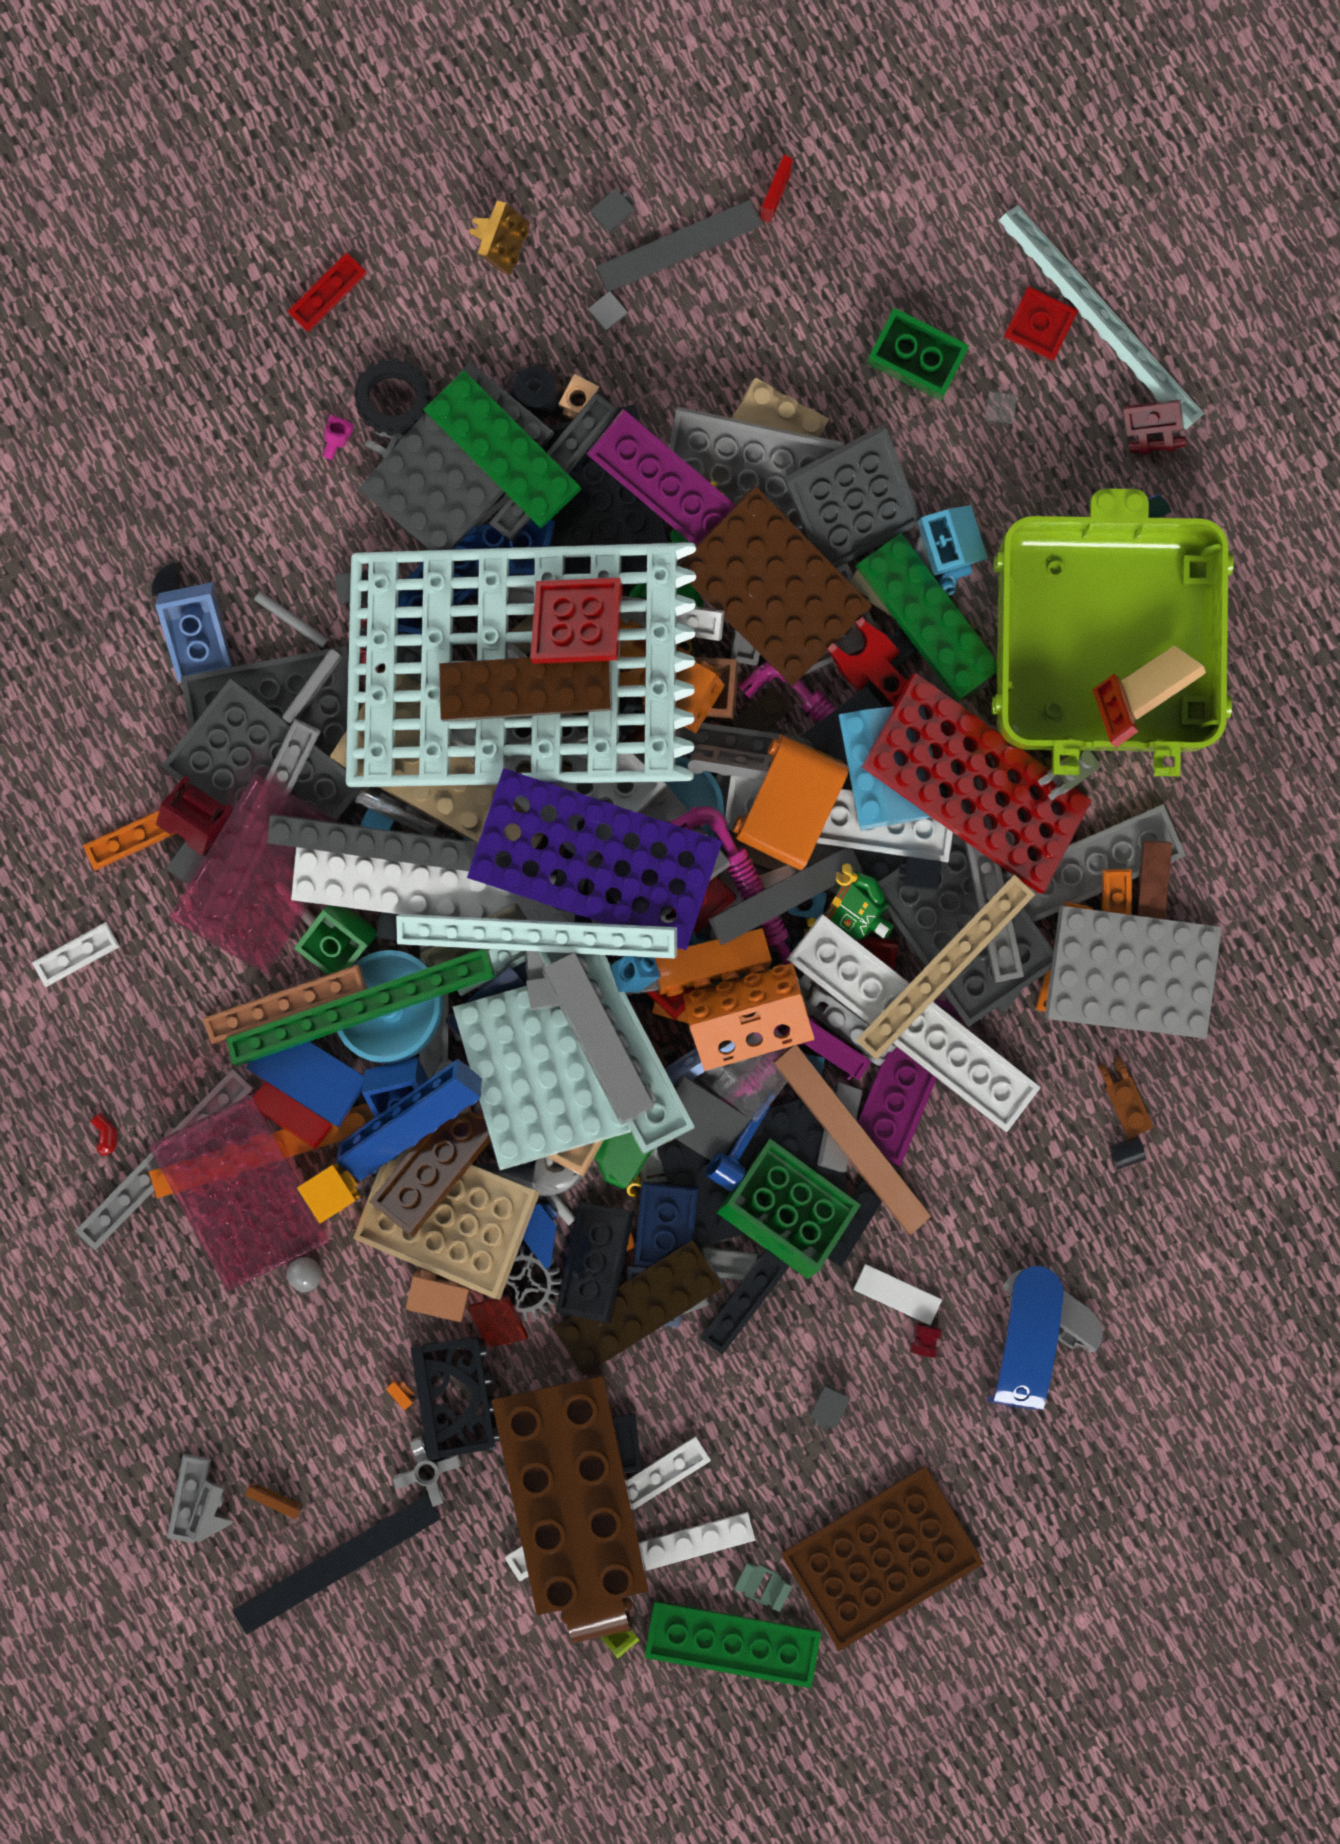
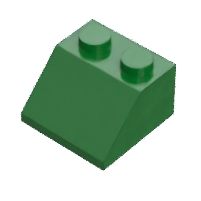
M327 905L294 949L325 974L329 975L351 967L377 936V930L350 908Z

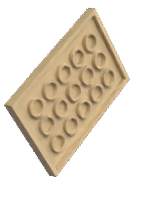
M413 1147L407 1148L395 1160L381 1166L353 1239L500 1300L540 1192L472 1164L415 1236L412 1237L369 1201Z

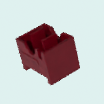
M185 775L161 804L156 825L170 835L172 833L180 835L185 839L188 847L203 856L226 828L232 806L229 804L226 806L222 805L189 783L190 778Z

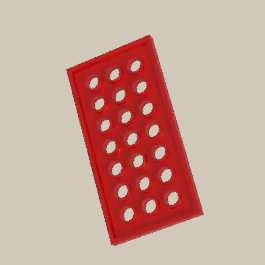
M917 673L910 676L861 766L1039 894L1046 891L1092 801L1073 787L1065 794H1060L1052 800L1060 807V814H1054L1051 808L1052 801L1048 795L1057 786L1053 780L1042 786L1038 782L1039 779L1047 774L1049 769L1022 749L1009 744L1000 733ZM919 706L927 709V720L920 717L918 712ZM942 722L949 725L951 730L949 736L944 735L941 731ZM907 729L914 731L916 735L915 743L907 739ZM964 738L972 742L973 749L971 752L964 748ZM930 745L937 748V759L930 756L928 751ZM895 752H899L903 756L904 763L902 766L895 763L893 757ZM986 754L994 758L995 765L993 768L986 764ZM952 761H956L961 769L959 775H956L951 770ZM917 768L924 770L926 774L925 782H921L917 778ZM1008 770H1012L1016 774L1017 780L1015 784L1008 780ZM974 777H978L982 781L983 788L981 791L974 787ZM940 784L947 787V798L940 795L938 790ZM1030 786H1034L1038 790L1037 800L1030 796ZM996 793H1000L1004 797L1005 804L1003 807L996 803ZM962 800H966L970 804L971 810L969 814L963 812L961 808ZM1019 808L1026 813L1027 819L1025 823L1021 822L1018 818L1017 811ZM985 815L992 820L993 827L991 830L984 826L983 818ZM1041 824L1045 825L1048 829L1047 838L1042 837L1039 827ZM1007 831L1011 832L1015 838L1013 846L1009 845L1006 841L1005 834ZM1029 847L1033 848L1037 854L1035 861L1030 860L1027 850Z

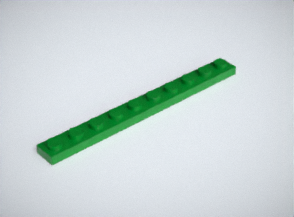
M481 949L228 1037L226 1040L232 1065L240 1066L494 978L496 976L489 950Z

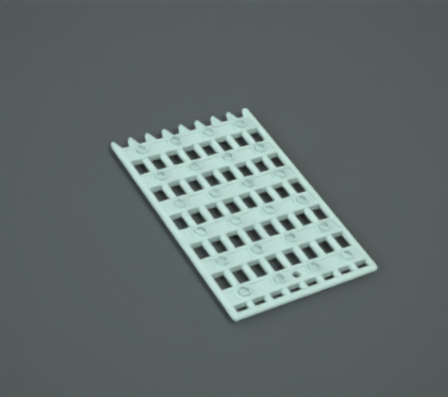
M691 542L354 553L351 556L346 745L347 786L498 785L503 768L506 769V756H531V773L520 774L550 784L691 781L694 778L693 771L675 765V758L692 752L695 746L693 742L677 737L676 729L693 723L695 717L693 713L676 708V701L694 694L695 687L692 684L676 679V672L692 667L696 661L693 656L677 651V644L693 638L696 632L694 628L678 623L677 616L693 610L696 607V602L693 599L677 594V587L694 581L697 576L694 571L677 565L678 559L696 551V545ZM647 555V572L621 573V556ZM591 557V573L565 574V558ZM509 559H535V574L509 576ZM479 560V577H454V561ZM424 562L423 578L399 579V563ZM362 564H369L368 580H362ZM621 578L623 584L647 583V600L622 601L621 612L647 611L646 628L620 629L618 661H611L613 711L589 712L588 715L555 714L449 722L441 720L439 663L465 662L452 661V645L477 644V661L508 659V643H532V631L508 632V615L534 614V603L509 604V587L534 586L535 600L536 581ZM479 588L478 605H453L454 589ZM398 590H423V606L398 607ZM361 591H368V608H361ZM478 616V633H453V617ZM398 618H422V634L397 635ZM361 619H367V636H360ZM620 640H646V657H620ZM422 645V662L397 663V646ZM360 647H367L366 664H360ZM385 664L386 670L383 673H378V666ZM646 668V685L619 686L620 669ZM421 673V690L396 691L397 674ZM360 675H366V692H359ZM645 696L644 714H619V697ZM421 701L420 718L396 719V702ZM359 703H365V720H358ZM619 725H645V742H619ZM588 726V743L562 744V727ZM532 727V744L506 745V728ZM476 728V745L450 746L451 729ZM395 730H420V746L395 747ZM358 731H365L364 748H358ZM645 753V771H618L619 754ZM588 754V772H562V755ZM450 757H475V774H450ZM395 758H420L419 775H394ZM358 759H364V776H357Z

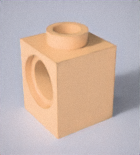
M574 374L559 402V408L563 410L562 415L570 420H574L595 393L599 394V386ZM575 394H582L585 396L586 401L582 406H574L570 402L571 397Z

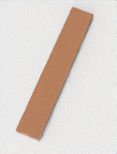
M358 964L203 1017V1021L211 1044H215L239 1033L366 990L368 987L361 966Z

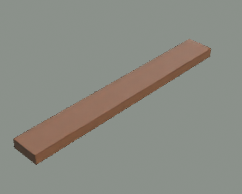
M797 1045L788 1047L772 1063L907 1234L911 1235L931 1215Z

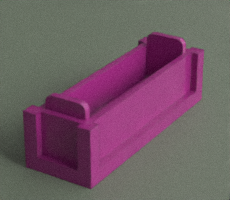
M809 1020L815 1040L804 1042L803 1044L844 1070L842 1076L847 1080H850L852 1076L860 1080L871 1061ZM789 1026L785 1030V1032L789 1033L790 1031Z

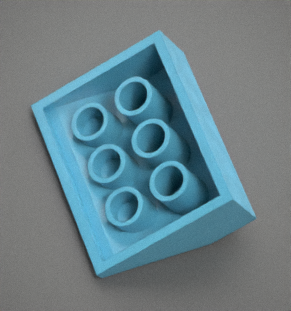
M919 706V715L922 719L926 720L925 709L923 706ZM893 707L866 709L839 715L860 831L932 818L861 767ZM907 729V739L915 743L916 735L914 731ZM930 745L928 751L930 756L934 758L932 746ZM895 752L893 756L894 761L897 765L902 766L904 763L903 756L899 752ZM917 768V778L921 782H925L926 774L924 770Z

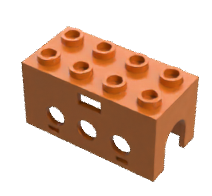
M629 619L628 623L620 620V629L644 628ZM620 640V657H646V640ZM677 647V651L692 656V654H690L686 650ZM703 660L700 664L695 662L692 667L676 672V679L692 684L695 687L694 694L676 701V708L693 713L695 717L694 722L683 727L695 734L725 686L720 679L721 674L716 671L717 669ZM629 668L623 670V673L620 672V686L646 685V668H632L629 672Z
M793 963L778 965L770 970L750 973L739 979L723 981L715 986L695 989L690 993L683 994L690 1030L704 1071L815 1040ZM785 1024L790 1027V1031L785 1036H777L774 1034L775 1027ZM757 1032L762 1035V1040L757 1044H749L746 1041V1037L750 1033ZM730 1040L735 1046L730 1052H722L718 1049L719 1044L722 1041Z

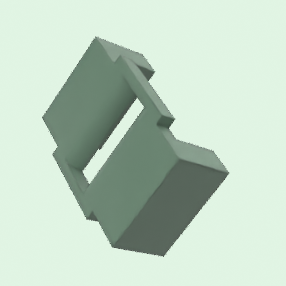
M746 1562L734 1589L741 1593L745 1592V1596L765 1606L769 1604L773 1609L780 1612L792 1589V1584L781 1579V1575L760 1564L757 1567ZM768 1572L772 1574V1577L761 1599H758L754 1595L765 1573Z

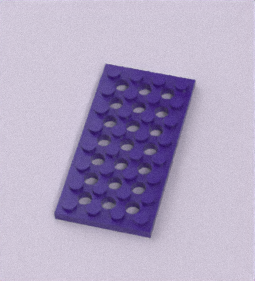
M503 768L467 878L605 924L677 927V948L687 950L722 841ZM519 796H524L530 801V808L525 813H518L513 808V802ZM551 805L556 808L558 815L553 822H545L541 818L540 812L543 807ZM577 814L584 818L585 826L582 830L573 831L569 828L568 819L572 815ZM516 824L520 827L521 835L517 840L511 841L504 836V829L507 825ZM600 824H608L612 828L610 839L605 841L598 839L595 834L596 827ZM536 833H543L548 837L549 842L546 848L538 850L532 846L531 839ZM627 833L638 835L640 843L636 849L630 850L623 845V837ZM564 842H571L576 848L575 855L570 859H565L559 854V847ZM655 842H662L667 847V853L661 859L654 858L651 855L650 848ZM500 851H506L512 857V862L507 868H500L495 863V856ZM591 851H598L603 856V863L598 868H592L586 862V857ZM682 851H689L694 856V863L689 868H684L678 863V855ZM528 860L536 861L539 865V873L534 877H527L522 871L523 864ZM619 860H625L630 864V873L625 877H619L614 872V865ZM561 869L566 873L567 880L564 885L555 886L551 883L550 874L552 871ZM647 869L654 870L658 875V880L653 886H646L641 880L642 873ZM583 878H588L594 883V890L590 895H582L577 889L578 882ZM674 878H679L685 883V890L680 895H674L669 891V883ZM611 887L619 889L622 895L620 902L614 905L609 904L605 900V892ZM639 896L645 897L649 902L648 910L642 914L636 913L632 908L633 900ZM667 905L672 906L676 911V918L669 923L662 921L659 915L661 908Z

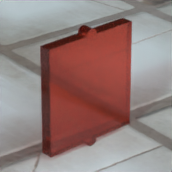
M509 1296L501 1297L500 1300L486 1298L485 1301L469 1304L467 1307L488 1348L503 1344L510 1346L513 1342L528 1339L529 1335Z

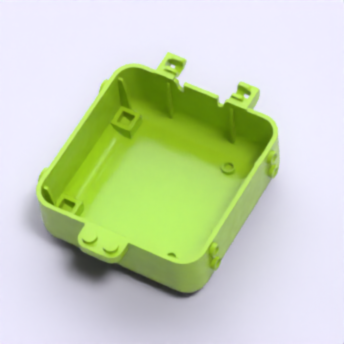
M1100 489L1090 500V517L1029 516L1018 520L1010 527L1001 540L997 556H994V573H998L997 695L992 697V714H997L998 732L1009 744L1022 750H1052V775H1080V750L1153 752L1154 776L1180 777L1181 752L1198 751L1212 745L1222 736L1227 718H1230L1232 713L1231 695H1227L1228 575L1233 573L1234 558L1233 553L1228 552V540L1224 531L1216 523L1207 519L1148 518L1149 501L1146 494L1141 490ZM1174 645L1203 665L1206 671L1203 676L1139 719H1135L1139 730L1136 734L1117 748L1110 743L1092 691L1096 686L1114 673L1122 681ZM1060 755H1069L1068 765H1060ZM1164 757H1172V767H1164Z

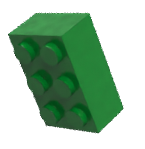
M893 308L866 364L942 401L969 345Z

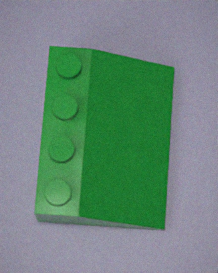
M769 1139L745 1171L740 1184L730 1191L717 1214L809 1279L820 1271L861 1204L776 1142Z

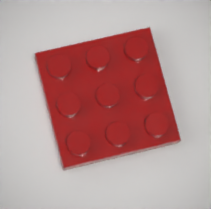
M621 578L536 581L530 658L532 663L618 661L623 585Z

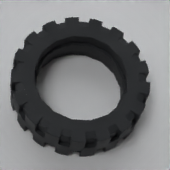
M391 358V361L381 359L378 360V364H370L366 367V372L360 374L358 383L355 386V404L359 417L363 418V423L367 427L371 426L375 432L380 434L385 432L388 436H394V433L406 434L425 413L423 409L430 403V388L428 387L427 378L422 376V371L417 366L414 368L409 361L404 360V362H401L398 358ZM390 378L403 380L414 389L416 394L415 404L402 415L390 416L382 414L373 408L369 400L370 390L375 384Z

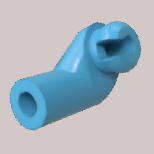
M971 565L941 574L938 583L948 596L954 594L959 578L972 574Z

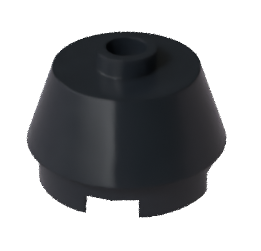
M541 363L526 364L516 370L510 378L507 389L510 396L538 419L549 416L559 407V402L564 392L561 378L557 372Z

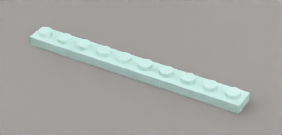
M1019 205L1000 218L999 221L1004 226L1006 232L1018 241L1023 247L1024 252L1029 257H1032L1042 268V272L1060 288L1062 295L1077 307L1081 316L1093 325L1098 331L1099 336L1110 344L1122 361L1127 363L1135 372L1138 380L1143 382L1152 391L1156 400L1163 402L1181 399L1185 429H1188L1205 414Z
M399 914L396 916L397 944L559 953L575 952L579 954L675 958L677 956V927Z

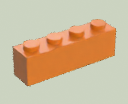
M763 928L746 932L723 945H720L717 939L689 946L687 950L677 949V956L675 958L654 957L661 976L656 980L659 995L667 993V996H675L683 993L685 988L694 986L695 989H703L712 985V981L722 979V982L738 979L740 974L766 971L772 959Z

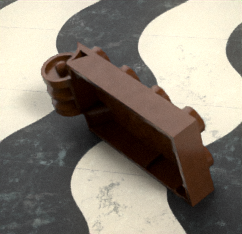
M605 1374L495 1397L492 1399L536 1614L542 1615L562 1611L561 1620L567 1624L572 1643L631 1631L629 1611L632 1609L633 1602L628 1596L649 1592L645 1560Z

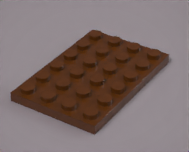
M753 486L696 544V551L683 557L677 565L696 573V579L690 582V584L716 610L724 611V618L791 686L828 651L827 648L832 643L835 644L872 607L858 590L756 486Z
M925 1465L780 1552L838 1651L843 1650L984 1564Z

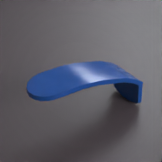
M1031 1266L1022 1270L1015 1279L1000 1373L994 1395L987 1397V1402L1030 1410H1041L1044 1408L1056 1354L1064 1296L1063 1285L1059 1277L1048 1268Z

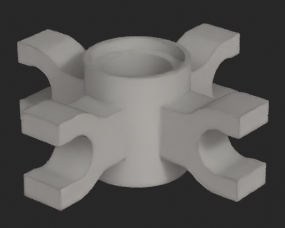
M422 1436L411 1439L410 1445L417 1464L415 1469L394 1476L393 1482L396 1490L417 1482L422 1486H426L433 1507L442 1504L445 1498L437 1479L440 1473L460 1467V1464H462L460 1457L455 1455L438 1461L436 1459L428 1461L427 1450ZM425 1464L431 1465L435 1470V1475L430 1478L422 1476L420 1467Z

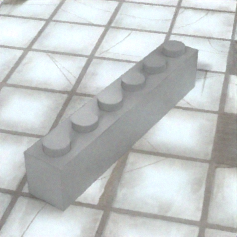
M574 952L544 967L543 975L622 1126L652 1111L654 1107L652 1102L656 1100L651 1088L648 1085L644 1087L639 1078L642 1072L635 1059L631 1061L626 1051L629 1050L628 1044L622 1034L617 1035L613 1027L616 1022L609 1009L604 1010L600 999H603L598 986L596 983L591 985L587 977L589 969L584 959H578Z

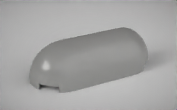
M1022 1270L1014 1272L1003 1286V1290H1006L1010 1296L1008 1300L1010 1304L1015 1279ZM1063 1290L1064 1296L1058 1340L1071 1349L1079 1346L1088 1348L1089 1353L1097 1351L1103 1337L1099 1319L1093 1311Z

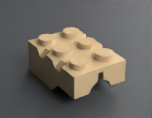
M754 378L751 381L738 409L732 416L733 419L816 437L821 436L829 421V418L799 404L797 400L776 391L772 386L758 378Z

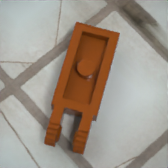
M1119 1056L1114 1059V1065L1117 1071H1119L1122 1080L1113 1083L1110 1072L1104 1064L1099 1065L1098 1069L1106 1085L1104 1088L1127 1139H1130L1154 1128L1133 1079L1128 1075L1126 1067Z

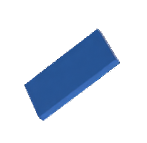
M311 1041L251 1061L246 1069L337 1127L341 1126L363 1088V1074Z

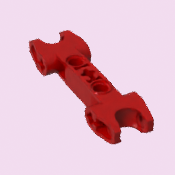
M860 617L855 625L864 638V647L861 652L855 656H849L834 643L827 648V652L835 662L840 674L854 689L859 692L870 683L891 707H894L907 683L890 664L900 654V651L884 633ZM888 676L893 677L897 683L896 689L893 692L886 691L883 686V682ZM924 707L926 718H928V711ZM942 722L941 731L944 735L949 736L951 732L950 727L948 728ZM964 738L963 746L968 752H971L973 749L972 742ZM931 745L933 757L937 759L938 750L935 746ZM986 754L985 761L989 765L992 761Z

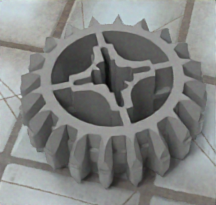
M521 1244L519 1247L520 1253L516 1255L515 1261L525 1260L523 1270L518 1274L510 1273L506 1284L511 1285L515 1289L514 1303L511 1302L502 1293L500 1300L498 1299L493 1304V1307L498 1308L503 1304L505 1306L501 1312L503 1316L510 1309L514 1311L512 1320H516L518 1312L523 1313V1321H528V1312H532L534 1319H538L539 1312L537 1309L540 1308L543 1313L547 1314L549 1309L545 1303L548 1302L553 1306L556 1304L557 1301L550 1295H559L560 1289L554 1288L553 1285L561 1284L562 1279L553 1278L554 1274L560 1272L559 1267L553 1269L548 1267L545 1269L530 1249L529 1253H525V1245ZM533 1263L542 1268L547 1278V1284H543L533 1278ZM526 1269H528L527 1277H529L528 1281H531L532 1286H526L520 1297L521 1289L518 1288L520 1284L517 1285L515 1280H521L525 1275ZM539 1291L545 1293L538 1302L526 1306L522 1305L524 1297L528 1292Z

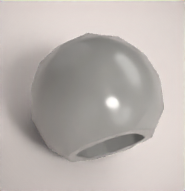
M300 1257L290 1263L286 1272V1278L289 1284L297 1291L302 1293L311 1292L318 1287L322 1278V1271L314 1259Z

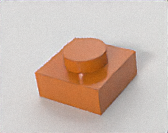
M395 1379L386 1388L403 1410H406L415 1400L412 1397L414 1394L413 1389L404 1380L400 1383Z

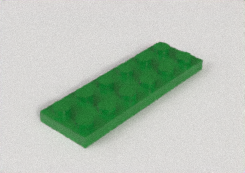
M464 370L423 409L540 529L581 490V487Z
M901 533L855 566L956 702L997 672L996 659Z
M654 1600L644 1658L812 1688L821 1630Z

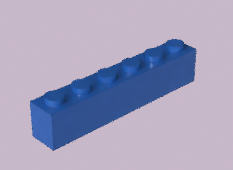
M457 1059L342 1140L338 1145L336 1163L360 1181L370 1174H375L381 1166L395 1160L400 1153L409 1147L415 1146L427 1134L434 1133L440 1125L449 1119H454L460 1111L469 1105H474L481 1098L482 1077Z

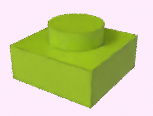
M632 1630L600 1637L617 1659L639 1641Z

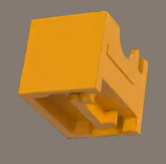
M337 1163L297 1187L319 1224L342 1211L361 1197L355 1188L358 1184L351 1173L344 1171Z

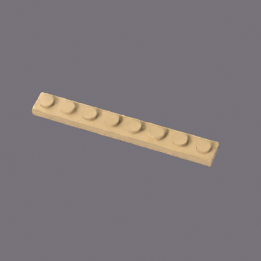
M1014 875L856 1041L878 1060L1024 908L1035 894Z

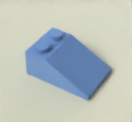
M210 582L159 593L155 606L177 681L181 682L182 676L232 667L221 607L214 583Z

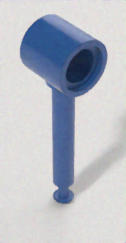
M766 1091V1098L763 1102H759L750 1118L751 1120L742 1131L729 1155L723 1152L717 1153L706 1168V1176L728 1191L734 1190L745 1175V1167L740 1165L738 1160L770 1108L768 1104L772 1097H775V1093L772 1091Z

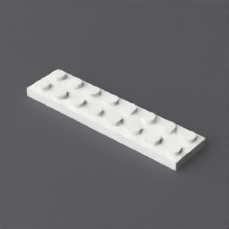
M731 775L725 813L728 830H732L738 816L743 817L745 813H749L763 783L762 780H750ZM841 789L817 843L948 862L953 832L933 818L860 831L853 791Z

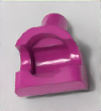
M329 415L324 432V441L327 444L322 455L323 457L333 460L337 447H345L353 433V423L334 415Z

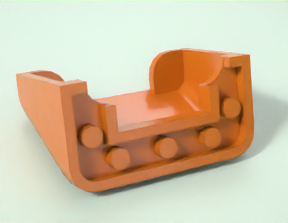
M780 733L779 738H774L769 746L768 754L771 755L770 761L772 763L749 813H745L743 817H737L732 832H735L733 837L736 840L791 867L803 870L843 787L849 767L835 757Z

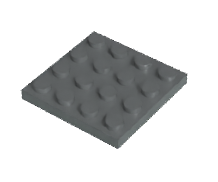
M883 425L783 478L808 540L835 568L848 563L896 537L898 534L918 525L917 522L921 518L888 430Z

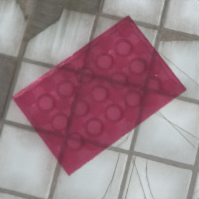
M254 773L168 919L267 974L310 902L291 900L296 847L267 843L270 815L279 814L336 823L341 822L261 775Z
M252 1094L149 1144L150 1151L227 1292L329 1242V1238L321 1223L319 1224L298 1191L297 1187L300 1184Z

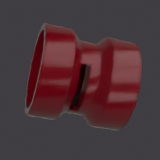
M915 1324L914 1333L916 1338L911 1343L909 1352L937 1358L939 1349L937 1348L936 1341L941 1339L943 1330L932 1326L927 1328L923 1324Z

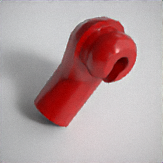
M100 1112L90 1122L100 1132L99 1144L96 1146L97 1152L102 1156H107L117 1146L118 1132Z

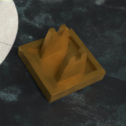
M496 201L491 218H474L473 223L478 228L469 229V234L481 240L477 254L500 272L511 275L514 266L518 263L523 241L528 236L530 222L507 203Z

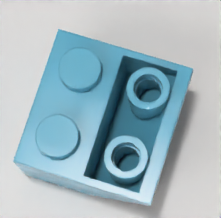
M971 505L951 508L921 517L917 522L934 576L988 559Z

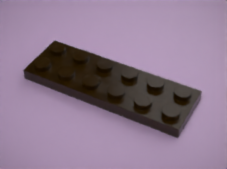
M694 1238L619 1285L611 1324L570 1316L554 1326L553 1330L584 1376L717 1293L725 1285Z

